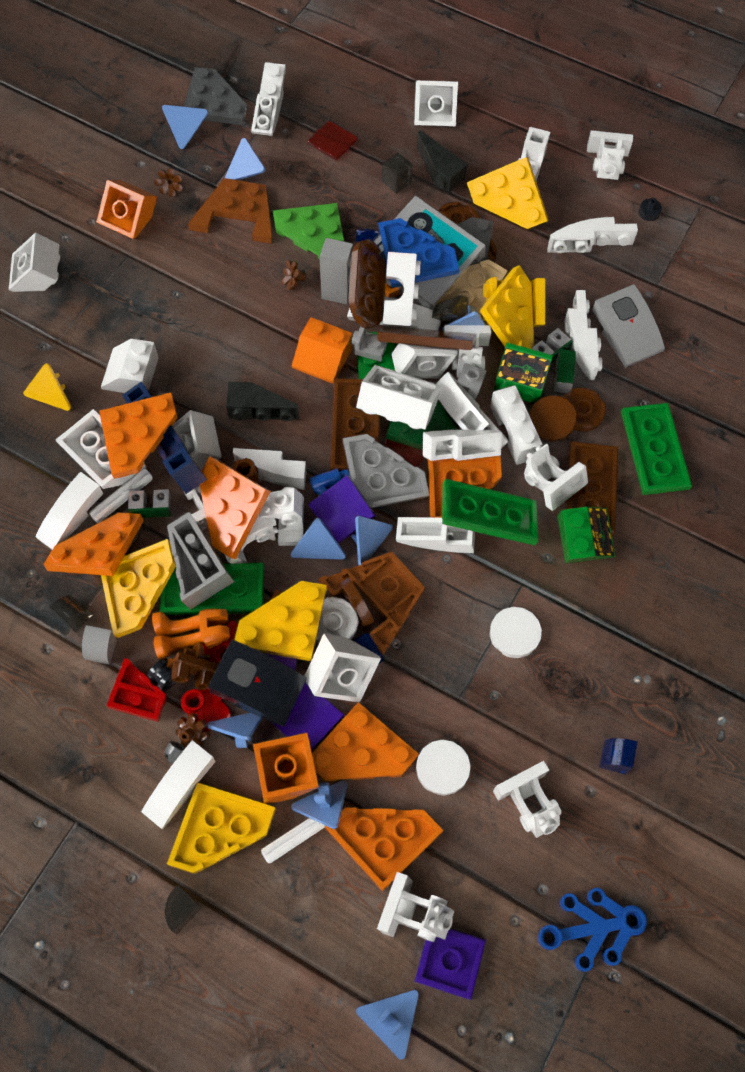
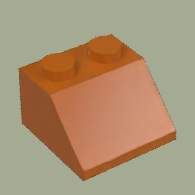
M107 180L97 223L135 239L152 218L158 196L122 180Z
M310 317L300 335L292 368L334 384V378L338 377L353 349V333Z
M308 733L253 744L264 804L290 800L319 788Z

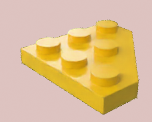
M528 157L467 182L474 204L517 225L530 229L549 221Z
M519 265L513 267L480 309V312L505 347L506 343H511L532 349L534 347L532 283Z
M168 539L124 556L114 576L101 575L111 627L115 637L119 638L142 629L176 568L175 558Z
M305 581L295 584L239 620L235 641L265 654L311 661L316 645L327 585Z
M197 783L167 865L192 874L212 866L266 837L276 808Z

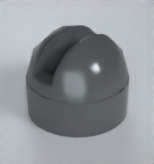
M170 741L164 753L166 760L174 764L186 747L176 741Z

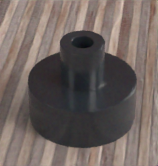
M656 198L645 199L640 205L639 216L646 221H655L659 218L662 206Z

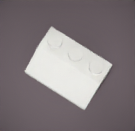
M374 365L362 381L356 408L362 409L367 414L384 416L389 421L406 423L414 429H426L434 412L442 386Z
M94 409L56 439V442L103 489L124 485L136 475L132 474L117 479L113 478L101 417Z

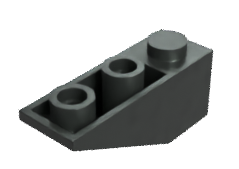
M228 382L226 407L229 418H234L235 420L258 419L261 421L269 419H281L283 421L299 420L298 404L253 382Z

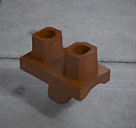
M196 643L192 649L185 647L183 653L178 652L173 659L169 658L167 667L172 668V681L186 683L189 681L190 674L196 675L195 687L207 690L219 664L209 661L210 655L204 653V645Z

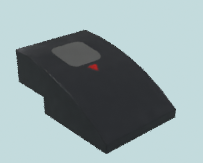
M232 639L208 685V689L211 694L234 703L240 709L285 727L307 678L272 657Z

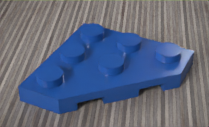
M401 218L378 223L386 264L388 252L417 254L416 261H421L420 275H415L414 283L459 274L454 248L447 244L446 246L435 240V237L421 229L413 228L408 225L407 221ZM390 279L391 288L403 286L399 281Z

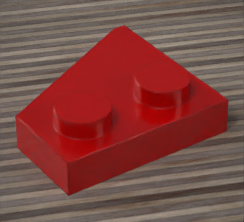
M124 658L106 706L108 709L159 722L168 697L144 673L139 671L129 659Z

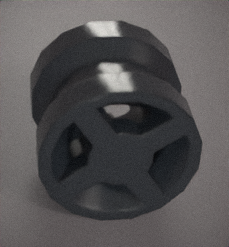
M163 658L154 664L147 675L152 681L158 683V688L162 691H167L177 683L172 681V668L167 667V658Z

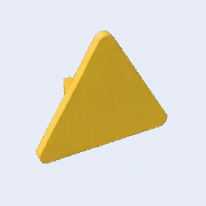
M45 363L23 394L26 397L66 411L71 409V405L63 391L65 384L60 385L57 379L60 374H55L50 364Z

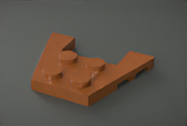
M224 178L188 224L191 231L209 233L214 216L255 222L252 240L272 244L266 185Z
M392 551L364 561L356 567L345 568L339 573L328 577L325 575L318 579L319 584L327 585L326 592L330 597H337L342 593L340 582L349 578L386 619L367 635L369 641L382 655L386 653L425 591L423 584Z

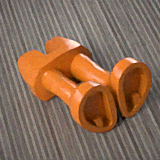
M204 609L199 612V615L181 620H170L163 612L153 613L152 622L157 635L154 637V648L158 659L168 658L174 652L193 646L196 643H205L206 647L210 649L227 641L230 638L229 628L222 626L228 621L227 610ZM200 629V631L196 633L179 637H170L172 635L183 633L186 631Z

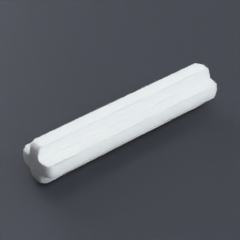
M142 469L92 509L89 513L92 519L100 523L129 499V491H139L153 479L152 475L146 469Z
M308 818L261 850L262 855L268 863H272L325 828V825Z

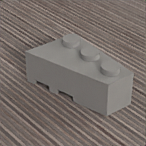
M329 238L325 239L320 253L322 299L348 304L352 243Z
M190 512L167 525L172 554L176 563V576L181 590V601L191 610L234 581L202 528Z

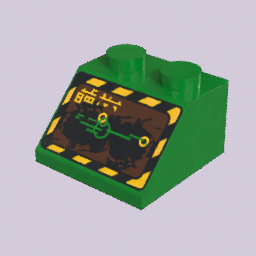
M506 343L494 391L516 386L522 400L536 403L540 400L553 355Z
M573 508L561 510L557 515L565 564L615 557L607 508Z

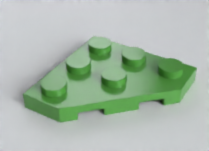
M337 203L273 210L276 233L293 240V244L306 252L311 251L318 255V259H320V253L326 238L344 242Z

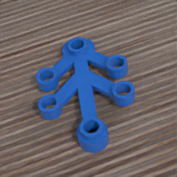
M593 888L587 894L589 904L595 907L601 905L617 917L605 920L580 903L574 894L568 893L561 897L560 907L566 912H574L587 921L588 924L558 929L554 925H546L539 930L537 939L542 948L554 950L561 945L562 941L592 935L583 953L575 958L576 968L581 972H587L593 968V960L608 932L620 930L612 947L605 949L602 954L605 964L616 966L621 962V954L630 937L637 936L646 929L647 918L639 907L630 905L623 908L607 897L602 889ZM593 892H598L600 894V902L593 901ZM566 897L573 900L574 905L572 908L565 906L564 900ZM629 915L636 919L634 927L627 923ZM546 932L551 933L554 937L551 944L546 943L544 940ZM609 951H613L616 954L617 959L615 962L608 960L607 954ZM581 957L588 959L589 965L587 968L580 966L579 960Z

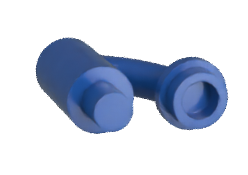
M334 469L309 477L313 493H317L320 496L345 476L350 475L347 469L340 472L338 469Z

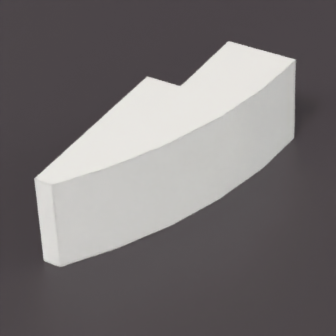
M494 430L423 432V456L430 461L450 458L460 461L501 455L502 432Z
M233 448L234 460L251 459L258 468L260 479L275 485L305 490L306 461L283 460L282 451Z
M80 472L55 502L39 528L36 538L51 549L55 545L67 540L89 516L87 513L89 508L103 495L99 484Z
M398 517L396 541L425 549L474 553L475 532L443 525L442 518Z
M192 740L160 781L141 812L163 830L193 794L196 784L216 762L213 756Z

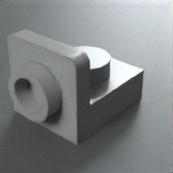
M361 326L359 331H355L352 337V344L355 345V355L382 361L388 342L378 341L376 334L366 332V329Z
M468 363L463 365L457 384L464 386L465 390L468 391L474 400H476L486 370Z

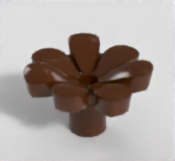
M169 168L167 173L164 170L158 172L161 178L155 179L154 183L156 186H161L159 189L161 194H165L168 191L170 197H175L176 190L182 191L183 185L179 183L182 181V176L179 174L175 175L173 168Z
M286 261V267L283 269V275L286 276L282 278L281 282L282 285H287V290H293L298 285V280L304 281L306 279V273L298 270V262Z
M190 713L187 719L181 717L177 721L179 728L176 730V735L180 738L181 745L187 747L192 740L201 747L203 745L202 740H207L210 736L208 731L203 730L207 727L206 721L201 719L197 722L198 715L196 713Z

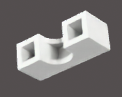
M530 127L525 139L522 156L519 160L525 157L529 158L535 179L537 180L546 153L550 132Z
M388 252L386 279L399 281L403 285L404 293L398 300L384 301L383 326L411 328V322L416 323L417 308L412 307L413 299H418L419 285L414 284L415 275H420L421 261H416L417 254Z
M516 386L494 391L490 408L498 426L503 424L506 426L509 440L507 446L515 464L525 463L528 459L526 457L527 454L530 452L532 454L535 453L536 447L539 445L542 447L543 444Z

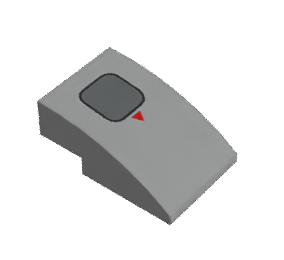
M634 284L595 300L592 312L603 327L602 335L625 368L665 350L654 317Z

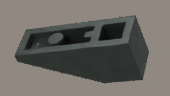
M420 130L417 136L419 154L433 182L439 188L450 193L466 179L468 164Z

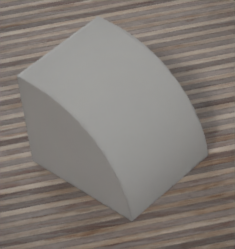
M86 625L82 639L83 658L110 665L118 641L113 632Z

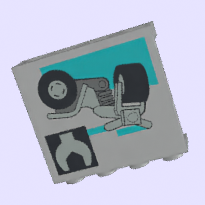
M414 196L395 219L401 218L407 221L408 225L413 228L421 229L435 237V240L445 246L447 244L454 248L459 267V274L414 283L419 285L418 299L413 300L416 301L417 305L437 312L436 303L474 260L480 263L485 257V244L417 196ZM380 235L374 242L381 249V253H379L381 259L384 258L386 262ZM386 279V284L391 286L390 279ZM403 286L397 287L399 288L400 293L403 295Z

